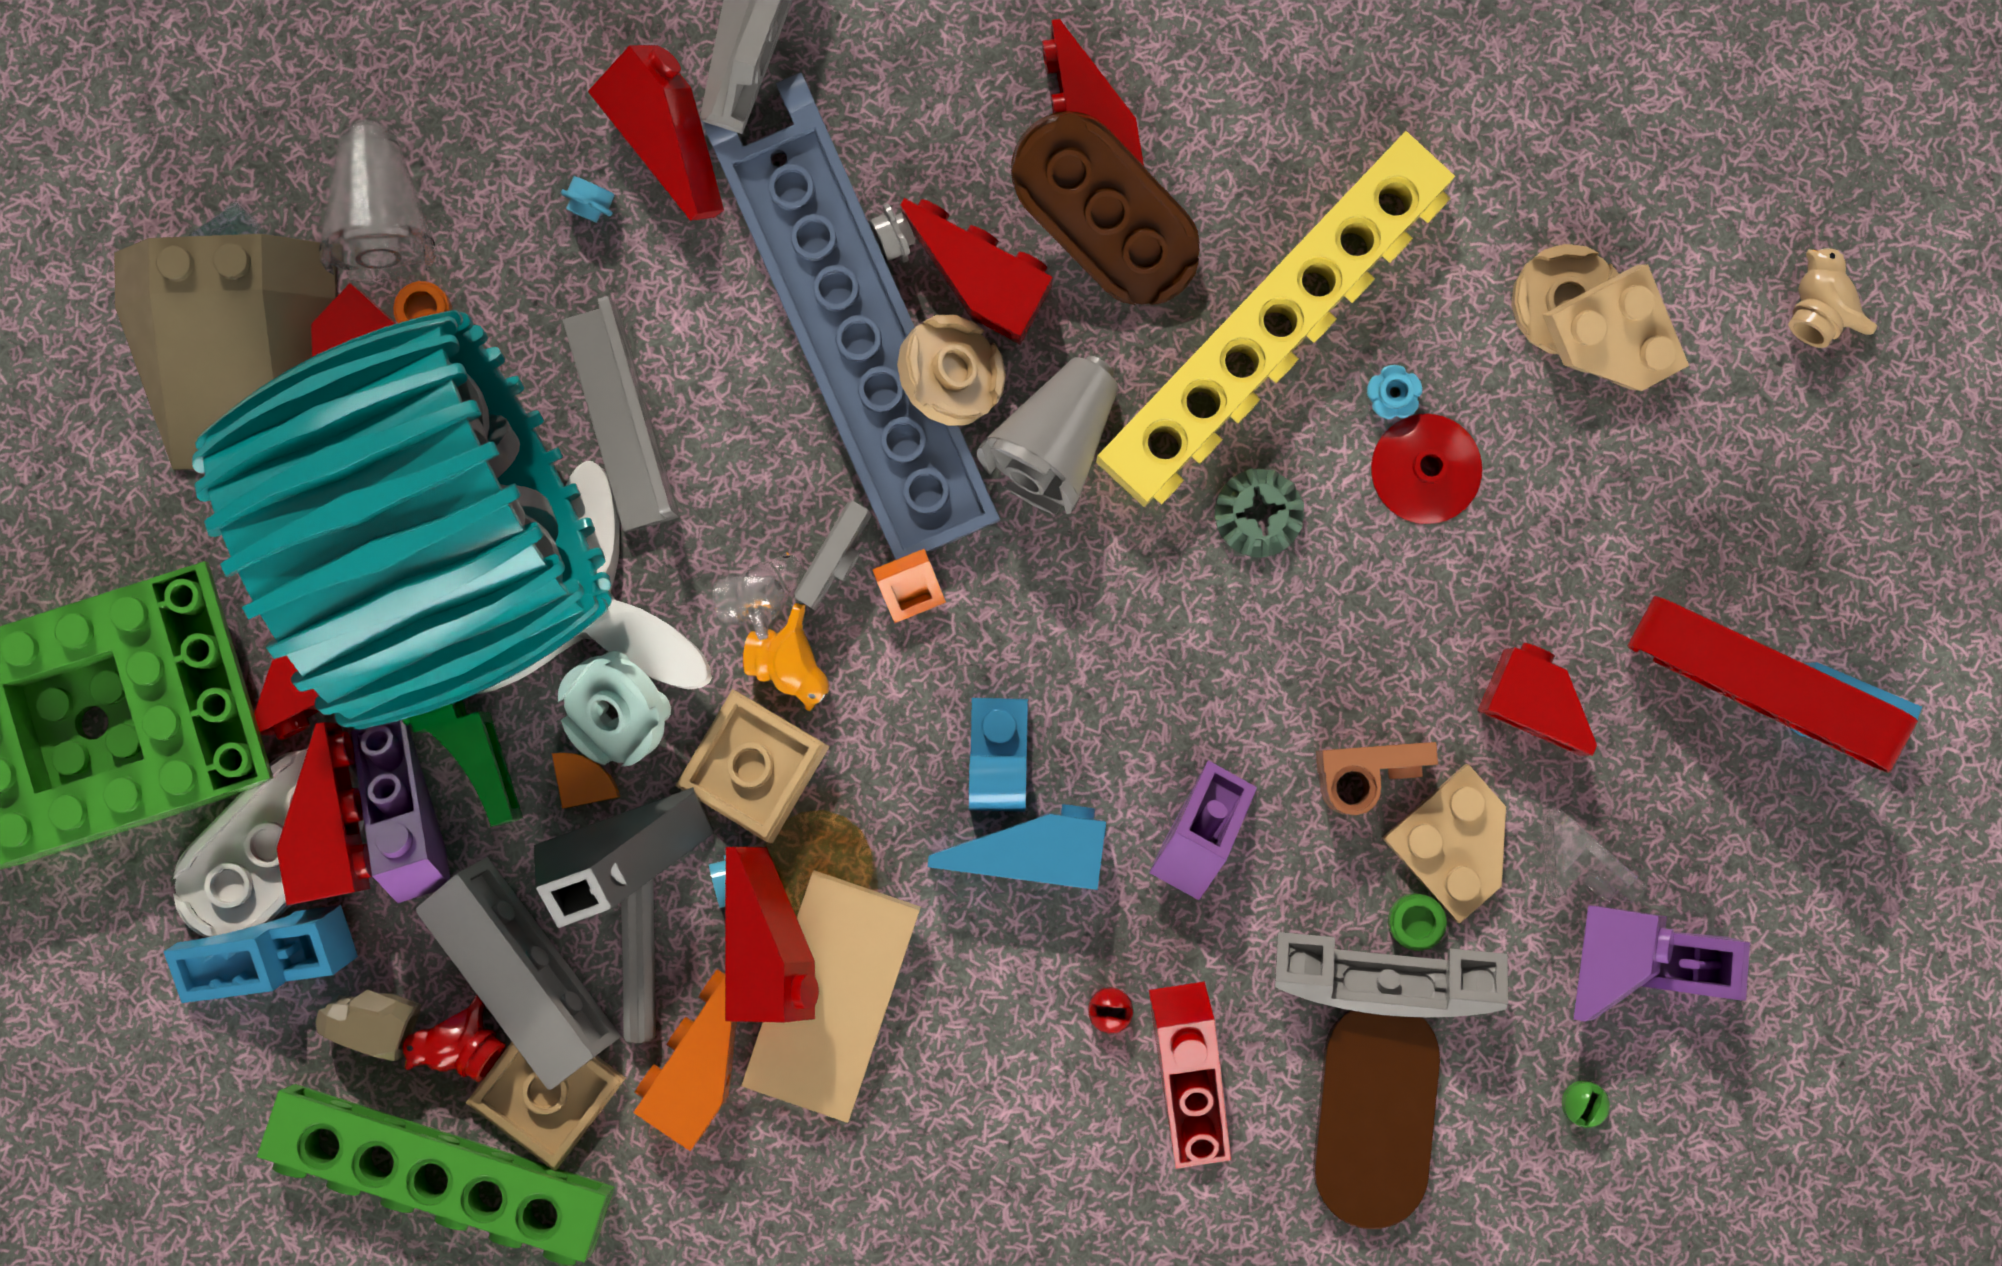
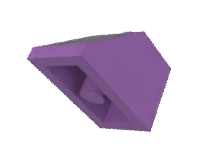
M1208 760L1164 839L1149 873L1193 898L1200 900L1226 862L1257 787Z
M1588 905L1573 1020L1590 1021L1598 1018L1659 974L1661 963H1670L1674 946V930L1666 929L1667 916Z

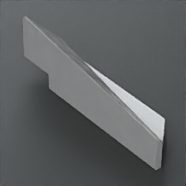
M723 0L700 115L703 122L743 134L793 0Z

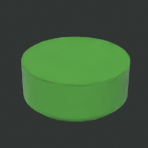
M1418 893L1405 895L1399 898L1389 911L1388 928L1390 934L1398 944L1414 951L1428 950L1440 942L1446 931L1447 921L1443 908L1435 899L1427 895Z

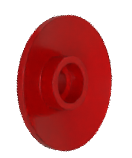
M1417 414L1396 422L1382 435L1373 452L1371 475L1379 498L1390 511L1410 522L1435 524L1457 516L1475 498L1482 479V460L1475 441L1461 425L1444 416ZM1424 457H1433L1439 463V472L1436 476H1427L1422 472L1420 464Z

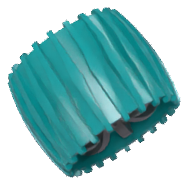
M451 310L418 317L378 329L319 353L257 389L202 432L195 442L198 451L192 456V466L196 472L205 473V476L194 485L196 496L200 501H211L214 514L204 521L208 536L218 537L222 535L231 556L220 564L225 576L231 577L239 574L252 599V602L241 607L248 619L261 615L275 638L266 645V649L273 659L287 655L298 670L291 677L292 684L302 692L314 689L319 694L314 702L316 709L323 715L335 713L336 722L343 727L353 726L355 729L360 730L400 721L442 708L495 686L553 653L606 613L612 603V595L608 591L611 588L610 577L605 572L597 573L596 571L606 562L604 553L601 548L590 549L586 540L588 536L595 532L592 519L586 517L579 520L571 502L581 496V493L575 483L564 487L553 464L563 458L559 447L549 451L546 450L535 427L544 422L539 410L526 413L516 396L524 390V385L520 378L512 376L505 379L498 368L505 362V356L498 347L483 348L482 345L488 339L487 333L480 325H473L472 318L463 312Z

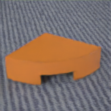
M552 753L562 809L620 797L614 779L597 762L577 753Z

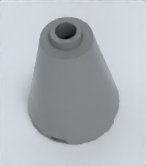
M1087 356L1085 359L1081 357L1072 358L983 440L977 450V458L982 467L990 476L997 467L1013 481L1003 487L1032 506L1052 514H1057L1061 506H1064L1066 514H1070L1080 499L1119 389L1116 380L1113 378L1115 375L1114 370L1105 361L1095 356Z

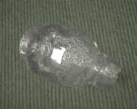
M785 552L772 561H761L751 565L742 575L731 573L724 579L716 580L713 585V602L719 620L723 624L734 622L736 625H742L750 621L753 623L758 639H768V625L782 611L789 593L798 587L803 578V568L800 561L795 556Z

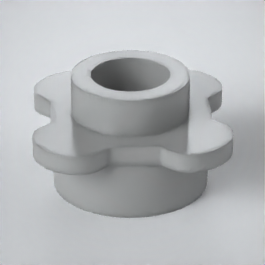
M888 203L882 205L884 212L880 216L869 220L870 228L886 262L899 256L903 263L908 262L909 246L915 244L912 229L902 212L894 215L891 206Z

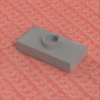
M852 500L847 502L795 590L794 598L816 611L835 577L845 581L860 556V552L853 549L872 516L868 509Z

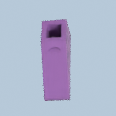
M400 720L360 730H352L351 735L372 877L397 903L437 891L451 879L446 848L409 726H406Z

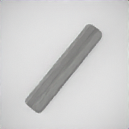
M653 879L621 902L623 1035L625 1041L630 1043L650 1042L656 1036Z

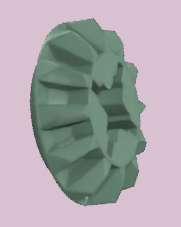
M1251 468L1239 473L1224 485L1216 500L1215 522L1221 537L1232 549L1249 557H1269L1282 552L1293 543L1303 527L1304 502L1296 490L1294 482L1289 481L1275 470ZM1254 489H1257L1258 497L1262 498L1264 505L1283 507V510H1279L1267 518L1266 536H1263L1262 528L1258 527L1256 519L1247 520L1246 517L1238 519L1236 515L1243 514L1245 510L1253 506Z

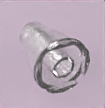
M375 120L354 122L339 136L319 248L320 262L326 271L334 275L333 266L347 270L348 280L362 283H379L413 277L412 273L405 267L416 266L425 261V270L433 266L436 258L435 242L397 136L394 131Z

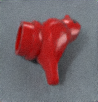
M477 994L474 996L471 1004L463 1011L430 1029L417 1030L406 1037L402 1046L406 1060V1070H411L415 1066L427 1065L433 1070L442 1072L456 1069L461 1077L469 1076L476 1082H480L486 1077L503 1054L505 1044L496 1038V1033L493 1030L484 1029L483 1011L485 1005Z

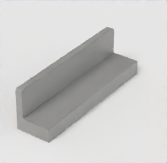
M609 296L598 299L599 309L565 318L562 321L623 531L629 533L679 518V514L619 308Z
M488 857L455 874L416 908L418 916L547 1089L551 1090L622 1037Z

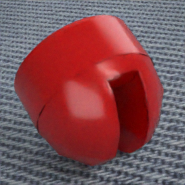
M1114 987L1098 990L1095 993L1096 995L1091 997L1088 1004V1015L1091 1023L1095 1028L1104 1033L1114 1034L1123 1031L1130 1024L1133 1017V1005L1129 996L1124 991ZM1097 1006L1125 1008V1018L1097 1016Z

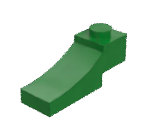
M461 700L431 712L402 720L406 726L411 724L412 730L415 733H430L452 754L474 786L491 827L502 826L524 819L490 712L477 711L467 714L464 701Z

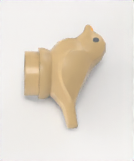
M1831 248L1817 251L1808 250L1806 252L1808 272L1801 279L1798 288L1801 302L1795 305L1792 311L1793 317L1788 324L1791 332L1804 343L1818 348H1825L1832 339L1838 338L1843 331V327H1849L1865 335H1872L1876 331L1877 325L1863 314L1857 290L1846 274L1844 256L1838 250Z

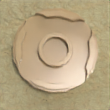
M1563 244L1544 249L1524 265L1513 286L1511 306L1518 328L1530 343L1550 354L1559 355L1543 314L1619 275L1611 263L1608 265L1603 258L1598 256V252L1587 246Z
M935 315L912 329L900 346L897 363L901 386L911 403L929 419L948 426L969 425L989 413L1003 395L1006 378L1002 355L996 344H989L988 340L981 335L985 331L975 322L958 315Z

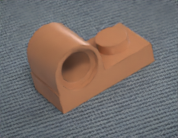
M1436 742L1316 751L1317 773H1319L1322 798L1329 808L1338 813L1350 815L1367 813L1376 805L1380 798V769L1388 768L1389 779L1423 777L1422 766L1438 765ZM1347 772L1357 774L1364 786L1360 799L1352 804L1343 802L1336 790L1339 778Z

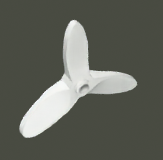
M585 461L572 472L566 486L575 483L581 493V496L571 501L578 519L586 517L592 519L595 532L588 536L586 540L590 549L601 548L604 553L606 562L596 571L597 573L605 572L609 575L611 588L608 591L611 594L620 554V519L606 472L593 461ZM612 595V603L608 607L607 612L581 633L525 670L477 694L491 692L522 679L582 639H594L608 652H622L628 657L630 662L643 670L649 678L674 687L688 690L702 688L710 683L712 676L711 668L705 656L684 635L656 616L641 608L617 601Z

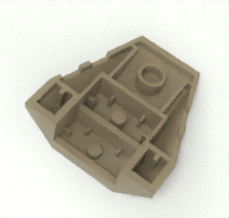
M267 234L147 238L114 253L115 309L173 470H194L192 456L198 451L195 442L202 432L257 389L312 357L311 323L337 297L335 244Z

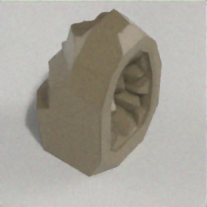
M368 989L357 997L339 995L331 1004L318 1010L315 1022L317 1033L339 1045L369 1056L396 1061L404 1055L402 1049L403 1042L409 1034L414 1032L421 1012V1004L395 994L377 993Z

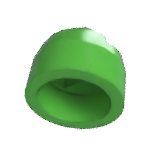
M1582 1080L1572 1083L1565 1090L1562 1096V1109L1565 1116L1571 1122L1580 1127L1591 1128L1601 1124L1608 1117L1610 1101L1602 1087L1591 1081ZM1592 1092L1598 1094V1097L1587 1120L1581 1118V1115L1589 1103Z

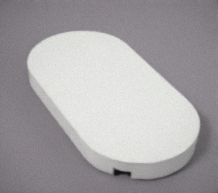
M308 749L288 752L270 763L273 779L241 792L180 856L173 879H176V893L173 894L175 906L182 920L197 934L206 938L277 920L290 906H286L276 848ZM350 765L349 771L352 775V788L359 789L357 770ZM364 820L359 822L360 831L363 827Z

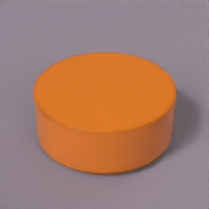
M416 281L403 287L397 294L393 306L394 317L397 323L452 310L451 301L447 294L437 285L427 281Z

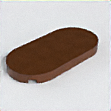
M1057 112L1039 119L1023 133L1015 147L1011 162L1012 182L1021 204L1110 296L1122 303L1155 305L1173 299L1189 285L1196 274L1200 252L1199 235L1195 223L1186 210L1102 122L1080 112Z
M1349 1010L1332 1026L1326 1039L1313 1158V1177L1320 1196L1329 1210L1345 1223L1358 1228L1383 1229L1402 1222L1419 1206L1428 1186L1440 1068V1051L1436 1036L1423 1017L1389 1016Z

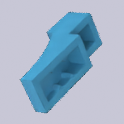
M341 905L295 911L289 916L253 927L196 940L177 942L163 951L181 1003L271 992L287 981L332 976L358 957Z

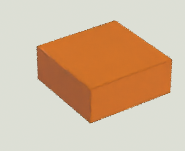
M925 549L872 569L894 623L946 603Z

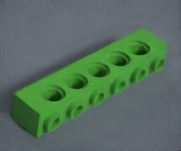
M297 1084L278 1091L257 1154L258 1158L273 1162L272 1169L282 1175L294 1178H305L307 1174L328 1180L326 1187L335 1192L356 1196L363 1191L382 1197L380 1204L388 1209L402 1213H412L416 1208L436 1215L434 1221L446 1228L463 1231L467 1230L468 1226L490 1232L488 1238L494 1243L511 1248H520L522 1243L543 1249L542 1255L544 1258L569 1266L575 1265L576 1261L585 1263L594 1253L615 1188L614 1186L562 1169L554 1171L546 1164ZM321 1129L332 1131L338 1138L339 1150L336 1156L328 1155L321 1149L319 1145ZM375 1146L383 1147L391 1153L393 1157L391 1173L381 1172L373 1164L372 1152ZM428 1164L439 1165L445 1170L448 1177L446 1190H437L428 1184L425 1177V1170ZM482 1181L492 1182L499 1187L502 1193V1204L500 1207H490L482 1202L479 1196V1185ZM535 1199H545L554 1205L557 1212L555 1224H542L534 1217L532 1204Z

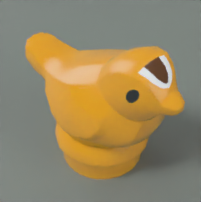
M795 603L787 624L778 633L772 629H764L762 632L751 631L748 634L743 651V669L746 675L756 676L759 681L772 680L779 691L797 696L804 703L806 710L811 711L817 703L827 696L829 681L817 666L813 651L803 630L802 623L806 605Z

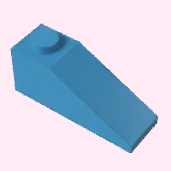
M1062 804L1061 815L1048 813L929 855L927 867L1098 890L1106 821L1094 819L1096 808Z

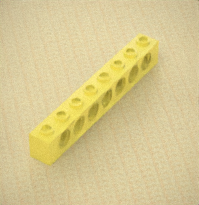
M1405 131L1098 454L1096 463L1143 507L1153 498L1162 505L1184 482V479L1177 474L1179 470L1191 458L1201 464L1221 443L1223 439L1215 432L1230 417L1239 424L1261 400L1254 391L1268 377L1277 383L1295 365L1299 358L1292 351L1303 339L1308 337L1315 343L1331 327L1337 318L1330 311L1339 301L1346 297L1353 303L1375 280L1368 272L1381 257L1391 263L1412 241L1413 238L1406 232L1419 217L1429 223L1449 202L1451 198L1444 191L1455 178V175ZM1383 194L1398 196L1404 204L1405 213L1397 216L1387 214L1379 204V196ZM1347 233L1361 236L1366 242L1367 253L1361 256L1350 255L1341 245V236ZM1308 273H1318L1324 276L1329 283V294L1325 296L1309 294L1303 286L1302 277ZM1270 313L1285 315L1291 322L1292 333L1285 337H1276L1270 334L1265 328L1264 317ZM1235 352L1246 354L1253 361L1254 373L1245 378L1232 375L1226 367L1225 358ZM1197 392L1210 395L1216 403V414L1209 418L1194 416L1187 407V398ZM1155 433H1169L1178 443V454L1170 459H1160L1150 451L1148 439Z

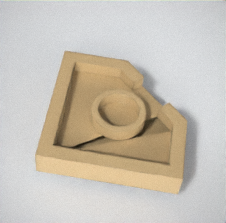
M1648 264L1636 265L1543 314L1564 366L1596 375L1630 390L1643 391L1689 366Z
M1469 764L1462 766L1382 837L1456 923L1460 924L1502 887L1506 806Z

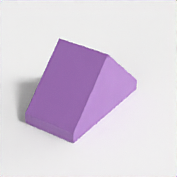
M1674 932V946L1670 963H1661L1660 973L1642 986L1740 1001L1746 1000L1750 942L1726 936Z

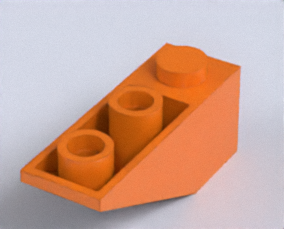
M719 969L714 972L698 996L706 1004L695 1021L685 1017L666 1045L673 1049L674 1052L663 1069L653 1064L634 1092L643 1099L633 1113L689 1151L698 1143L728 1098L737 1022L725 1021V973Z

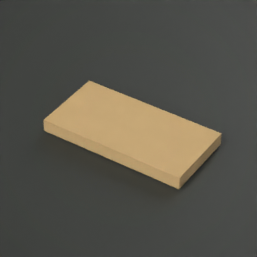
M814 870L811 874L797 920L815 960V978L819 987L818 1000L815 1005V1019L786 1023L762 1022L741 1086L848 1123L921 907Z

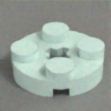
M609 651L602 656L591 657L583 661L564 676L558 689V702L564 699V708L567 716L561 719L565 733L582 754L592 761L603 765L614 761L623 763L621 767L631 766L651 753L660 743L664 734L665 721L671 715V706L667 697L657 690L652 680L643 670L630 662L628 657L619 651ZM606 701L611 703L618 712L619 716L613 720L606 714L609 708Z

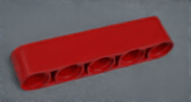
M1658 596L1652 598L1627 645L1629 649L1636 653L1641 650L1654 656L1653 662L1886 773H1891L1918 723V720L1909 713Z

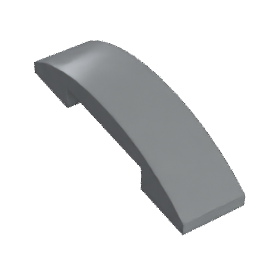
M1278 932L1275 987L1320 1004L1371 1014L1402 1017H1457L1507 1010L1508 956L1504 953L1450 948L1447 960L1338 950L1335 949V937Z

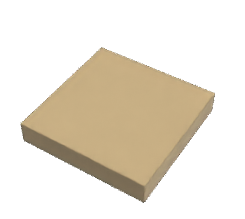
M732 689L675 786L683 791L694 787L702 803L764 841L773 844L830 746Z
M511 1042L467 1100L466 1104L552 1170L557 1171L625 1081L626 1077L601 1058L595 1056L556 1087L549 1090L544 1086L513 1042Z

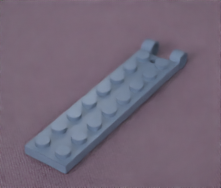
M799 72L776 82L777 89L793 123L792 126L743 146L737 132L703 121L702 124L895 560L925 549L927 554L1000 521V518L959 425L948 426L929 419L911 403L901 386L897 367L900 346L915 327L802 73ZM782 153L786 155L787 161L783 166L777 167L772 164L771 160L775 154Z

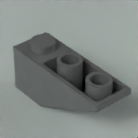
M694 787L535 844V886L554 922L560 928L614 908L714 834V830Z

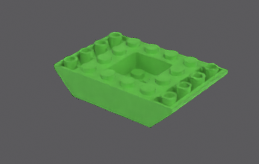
M203 561L0 626V870L230 798L273 779L209 562ZM93 707L101 708L108 717L107 730L97 739L88 737L82 728L84 714Z

